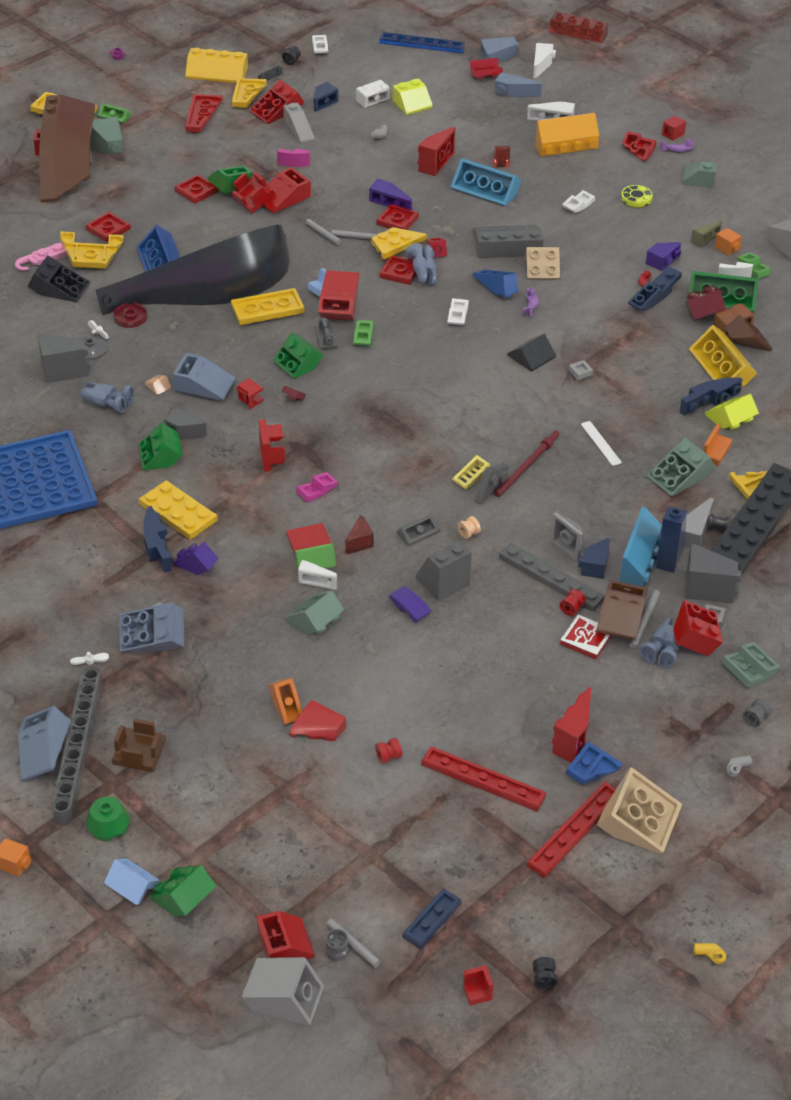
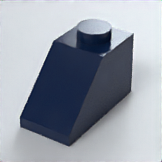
M328 82L316 86L314 94L315 112L338 102V88Z
M609 538L585 548L584 556L579 557L578 567H582V576L604 579L610 545Z

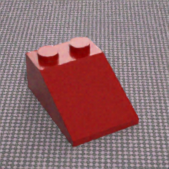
M451 127L426 137L418 145V172L436 176L455 154L456 127Z

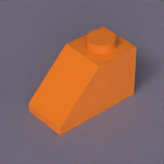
M284 678L267 684L273 704L283 723L288 724L296 721L302 712L293 678Z

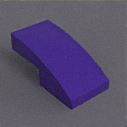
M406 586L389 595V598L400 611L405 610L414 623L432 611L417 594Z

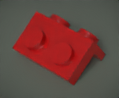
M498 58L470 61L471 76L476 77V79H483L487 75L498 77L503 72V68L499 67Z

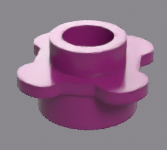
M116 47L110 50L109 54H112L114 60H121L126 55V52L122 48Z

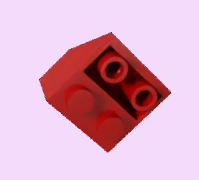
M684 600L673 628L675 642L677 645L709 656L723 643L717 613Z
M275 911L256 917L257 932L266 958L305 957L307 960L315 957L301 917L282 911Z

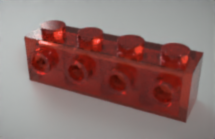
M556 11L550 19L549 31L603 43L608 35L609 23Z

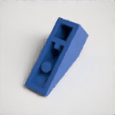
M486 269L473 272V276L496 295H502L503 298L511 297L513 293L518 292L515 272Z

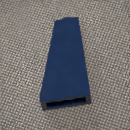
M668 506L665 512L656 561L657 569L675 572L685 546L686 510Z

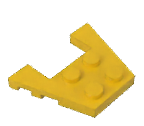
M60 231V239L73 267L106 269L124 242V235L109 234L108 244L75 242V232Z

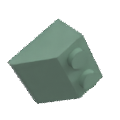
M330 590L311 596L285 618L306 634L315 632L319 634L327 628L326 624L332 623L340 617L339 614L344 611V608L333 591Z

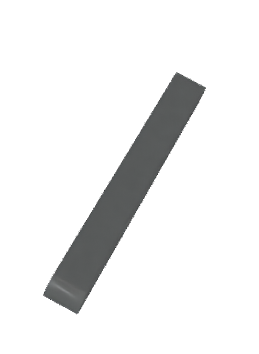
M88 666L81 673L52 801L53 816L58 825L70 824L74 819L102 690L101 674L96 666Z

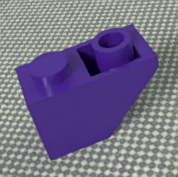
M656 243L647 250L646 264L663 271L680 257L681 243Z
M203 541L199 544L193 543L187 549H181L176 554L177 558L173 561V564L199 575L208 571L219 558Z

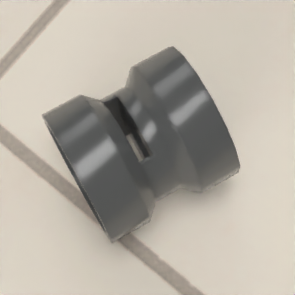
M758 698L751 704V707H748L743 712V718L750 726L759 727L764 719L771 714V706L765 700Z
M342 929L330 930L325 937L326 955L333 961H341L347 957L349 952L348 935Z

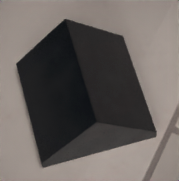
M545 333L528 340L507 353V356L531 372L556 358V354Z

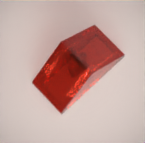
M510 146L494 147L492 151L494 168L509 167Z
M359 516L345 539L346 554L374 547V533L364 516Z

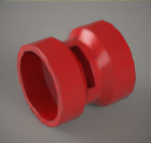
M572 589L559 603V607L564 614L574 616L579 611V608L585 604L586 597L581 591Z
M396 737L389 739L388 743L379 742L375 744L376 755L381 764L387 763L391 758H402V748Z

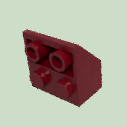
M712 285L703 288L704 291L697 293V291H693L687 294L688 297L684 299L693 320L726 309L720 289Z

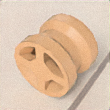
M473 516L457 524L458 531L464 539H468L472 534L476 535L481 531L479 522Z

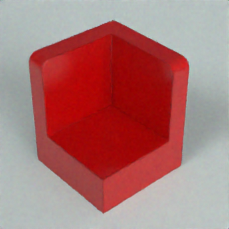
M678 116L667 119L663 122L662 135L672 141L685 134L686 121Z
M484 965L465 970L463 973V989L470 1006L492 1000L494 985L487 966Z

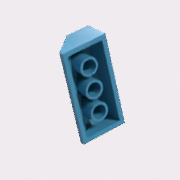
M461 158L450 187L507 206L516 196L522 180L516 175Z
M642 507L623 555L619 581L643 587L644 583L648 584L650 572L648 571L653 570L655 563L653 557L657 558L658 544L662 525L646 507Z

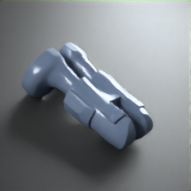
M420 243L407 247L405 250L406 257L413 260V268L419 282L424 284L427 281L428 285H435L437 269L433 260L434 251L432 247L425 245L422 248Z
M88 382L86 387L80 392V396L88 402L102 407L109 406L118 413H125L127 406L132 404L134 387L127 385L123 388L122 392H116L114 386Z
M666 618L661 626L655 630L651 637V642H645L640 648L642 658L650 664L655 663L660 649L664 648L658 657V665L662 668H669L675 664L677 660L675 652L680 647L675 642L674 626H671V618Z

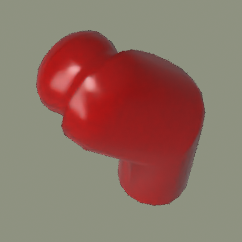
M644 270L643 274H640L638 283L641 287L649 282L651 272Z

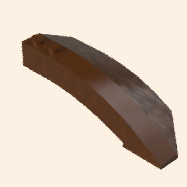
M64 95L46 96L41 123L39 151L41 202L57 201L61 198V194L66 191H72L78 186L80 181H86L90 178V143L95 112L94 103Z

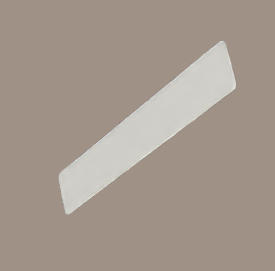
M590 421L581 423L611 465L614 466L622 463Z

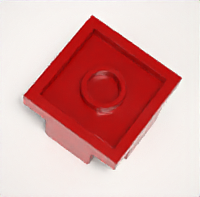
M255 171L252 173L254 176L251 179L245 173L233 182L237 192L235 190L232 192L233 199L252 214L275 194L264 178Z
M266 419L258 420L264 471H271L272 464L285 462V447H270V442L283 439L282 425H267Z

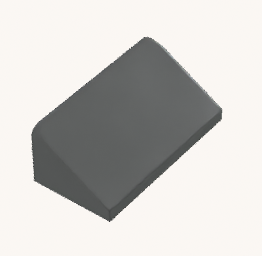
M432 514L401 527L397 534L407 545H410L440 531Z

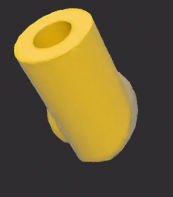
M694 943V955H706L716 964L725 962L726 953L717 944Z

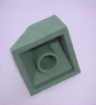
M118 117L93 120L90 143L92 150L108 155L124 152Z
M711 162L685 164L682 184L713 188L716 164Z

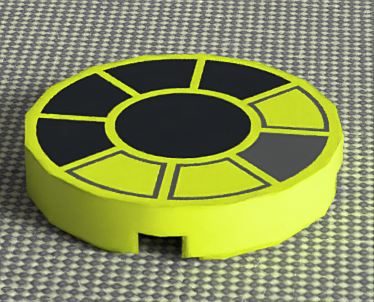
M631 185L623 189L621 198L623 202H627L628 206L644 207L645 204L649 205L651 203L653 194L645 186Z

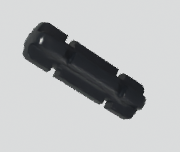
M278 65L265 71L264 74H259L258 79L269 80L283 73V68Z

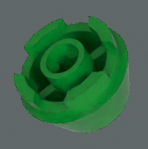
M102 797L91 805L86 817V826L94 838L100 841H110V838L125 834L128 829L130 816L119 800L113 797Z

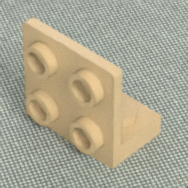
M559 247L526 248L527 279L560 278Z

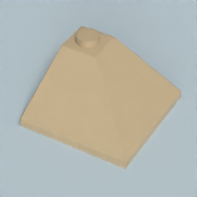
M631 767L605 806L597 826L614 838L662 854L682 803Z

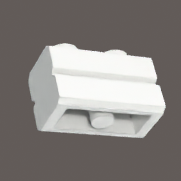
M382 80L356 88V101L364 108L390 99V88Z

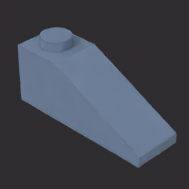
M502 72L495 80L494 93L507 97H540L542 82Z

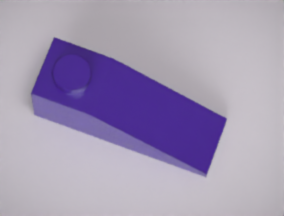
M377 179L369 188V201L387 207L393 204L412 210V199L393 183Z

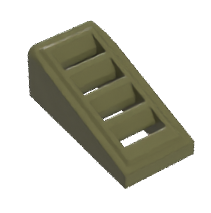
M717 220L692 230L691 242L702 247L716 238V234L721 231L722 221Z

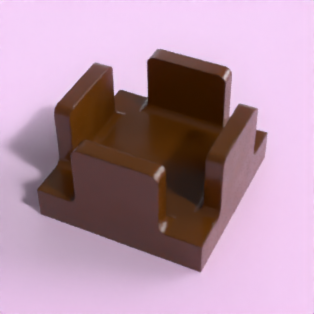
M134 719V729L120 725L114 739L115 753L112 758V764L154 772L166 742V735L159 732L156 733L155 724L150 721Z

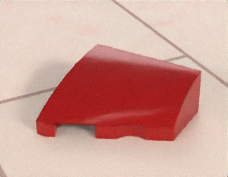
M629 131L626 132L622 142V146L643 162L649 159L657 145L656 140L642 138L640 133Z
M311 700L296 719L289 731V736L295 738L296 734L309 735V739L335 741L346 729V717Z

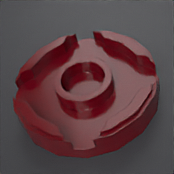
M124 303L114 310L115 323L124 328L138 327L144 324L148 317L146 308L138 303H132V305Z

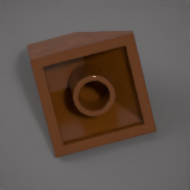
M740 314L725 327L729 333L727 337L733 343L737 342L741 346L768 351L773 349L759 329Z

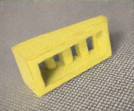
M476 455L452 480L467 490L482 479L485 469L491 467V465ZM463 478V479H465L467 482L464 483V482L461 481L460 479Z

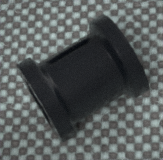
M710 514L708 530L716 529L724 533L728 528L729 517L721 518Z

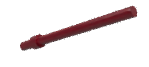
M554 430L548 437H545L540 442L541 445L494 492V495L500 497L545 450H548L553 445V442L560 435L559 432Z

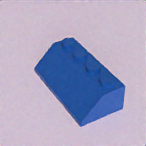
M157 224L136 246L145 272L180 258L172 234Z

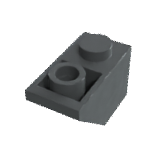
M177 408L164 419L165 425L178 432L180 440L201 438L207 435L206 422L180 408Z

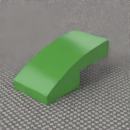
M749 252L737 257L738 262L753 264L751 275L760 279L771 274V268L762 264L759 256Z
M357 320L353 345H371L374 321Z

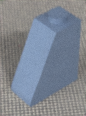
M515 37L481 39L480 52L483 59L498 58V63L516 57L517 51H519V43L516 42Z

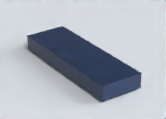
M443 888L402 933V938L421 950L461 905V899Z

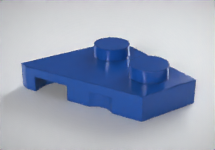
M587 742L567 768L565 774L585 785L618 771L623 763L590 742Z

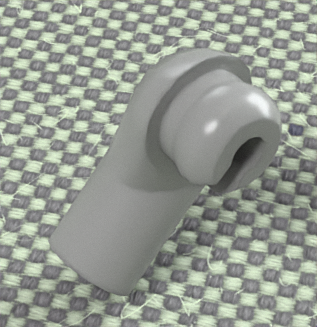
M381 125L380 129H375L374 132H371L372 139H384L387 135L388 127Z
M751 756L731 758L726 767L727 773L732 777L737 776L742 767L752 765Z

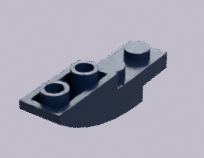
M667 266L652 283L647 282L628 301V304L640 311L654 307L672 292V286L682 277V272Z
M740 377L722 378L691 387L689 395L681 399L680 413L685 416L708 403L716 406L738 395L742 389L743 379Z
M149 506L145 513L143 526L146 551L150 562L158 560L165 573L171 571V562H173L171 552L166 550L165 535H167V529L165 524H161L159 513H155L153 507Z

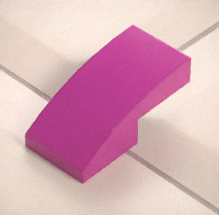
M279 148L277 151L278 165L292 167L310 166V151L297 148L294 151Z
M328 472L313 476L312 482L297 486L296 493L305 502H310L331 491L338 485V481Z

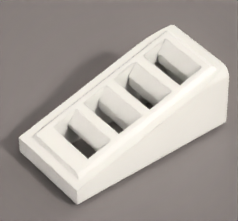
M301 561L298 568L299 583L337 589V573L308 561Z

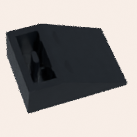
M47 255L33 274L27 287L42 296L77 302L90 281Z

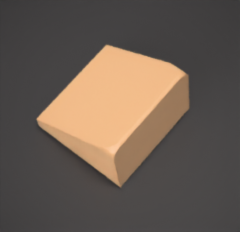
M157 375L145 382V385L155 394H160L171 388L169 380L165 375Z

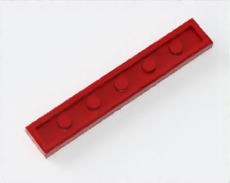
M430 746L421 760V765L536 812H538L546 798L547 792L432 746Z
M604 782L527 862V867L545 878L599 821L605 806L616 788Z

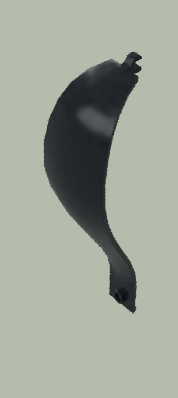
M272 225L226 239L131 278L96 289L102 315L112 313L118 306L124 303H128V305H132V303L141 305H219L231 303L233 299L258 295L273 287L288 271L290 263L286 234L283 231L282 225Z

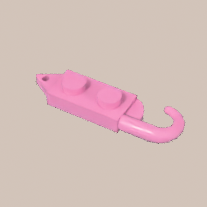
M62 242L17 259L15 267L20 271H26L30 268L20 266L21 264L30 262L40 266L47 255L55 260L67 257L68 255Z

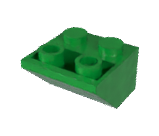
M245 166L218 169L208 177V181L221 190L222 193L230 194L234 190L237 191L233 184L237 178L245 173L251 179L253 172Z
M291 332L273 361L295 379L314 370L324 354L306 339Z
M163 423L154 428L138 445L143 470L171 467L183 456L178 432Z
M202 865L178 866L170 872V877L166 881H161L154 887L155 891L149 897L172 915L186 916L216 885Z

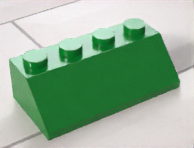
M692 271L689 293L697 291V293L704 291L703 288L713 285V287L720 289L726 309H730L733 305L744 304L751 312H754L759 279Z

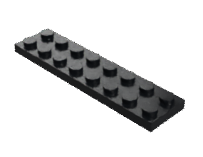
M773 463L711 550L738 562V570L741 571V576L791 505L790 469Z

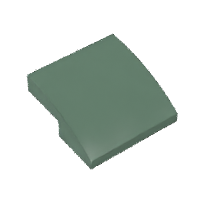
M755 642L740 646L738 652L723 656L721 661L747 688L771 677L781 668Z

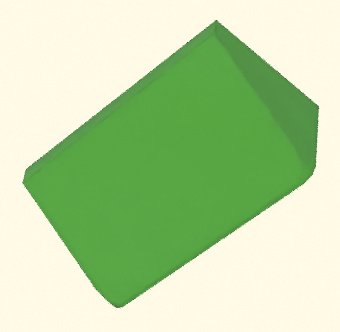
M102 103L97 117L103 119L118 117L119 123L124 124L132 114L128 109Z
M333 543L296 550L297 568H299L302 560L322 568L335 567L336 558Z

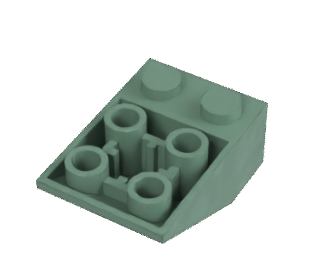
M685 437L646 476L673 497L702 481L715 466L710 456Z

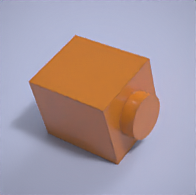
M726 228L716 234L715 248L727 255H731L740 249L742 236Z
M5 838L0 844V870L20 877L24 869L26 870L31 863L29 848Z

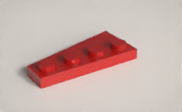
M193 94L185 125L186 132H201L223 101V96Z

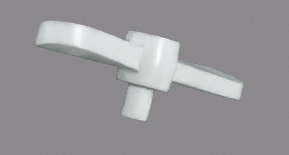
M93 320L88 321V326L93 329L91 331L92 334H100L104 339L109 338L101 326H97Z
M87 652L85 657L72 658L70 663L72 665L83 663L92 665L94 662H106L109 659V655L107 653L92 655L90 652Z

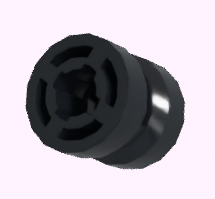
M290 46L282 54L283 62L287 65H292L301 56V51L296 46Z
M551 957L535 959L532 964L533 971L536 973L534 985L543 990L554 988L558 983L557 975L554 973L556 970L555 960Z

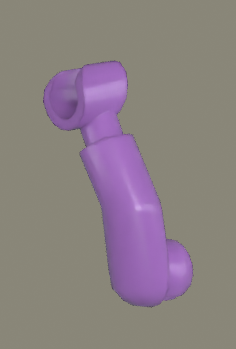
M687 139L686 143L680 145H671L660 141V148L662 151L669 149L673 152L682 153L691 150L694 141Z
M530 287L526 290V297L529 303L527 308L523 309V316L525 314L533 316V310L539 304L535 288Z

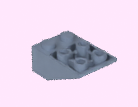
M185 353L173 373L175 391L224 401L236 380V377L206 358Z
M170 602L119 614L121 653L168 651L184 647L183 609Z
M54 705L24 717L18 733L22 781L51 772L56 766V760L62 749V743L68 733L71 720Z

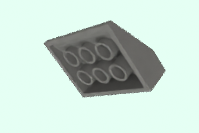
M536 224L473 227L478 258L525 256L527 247H543L542 231Z

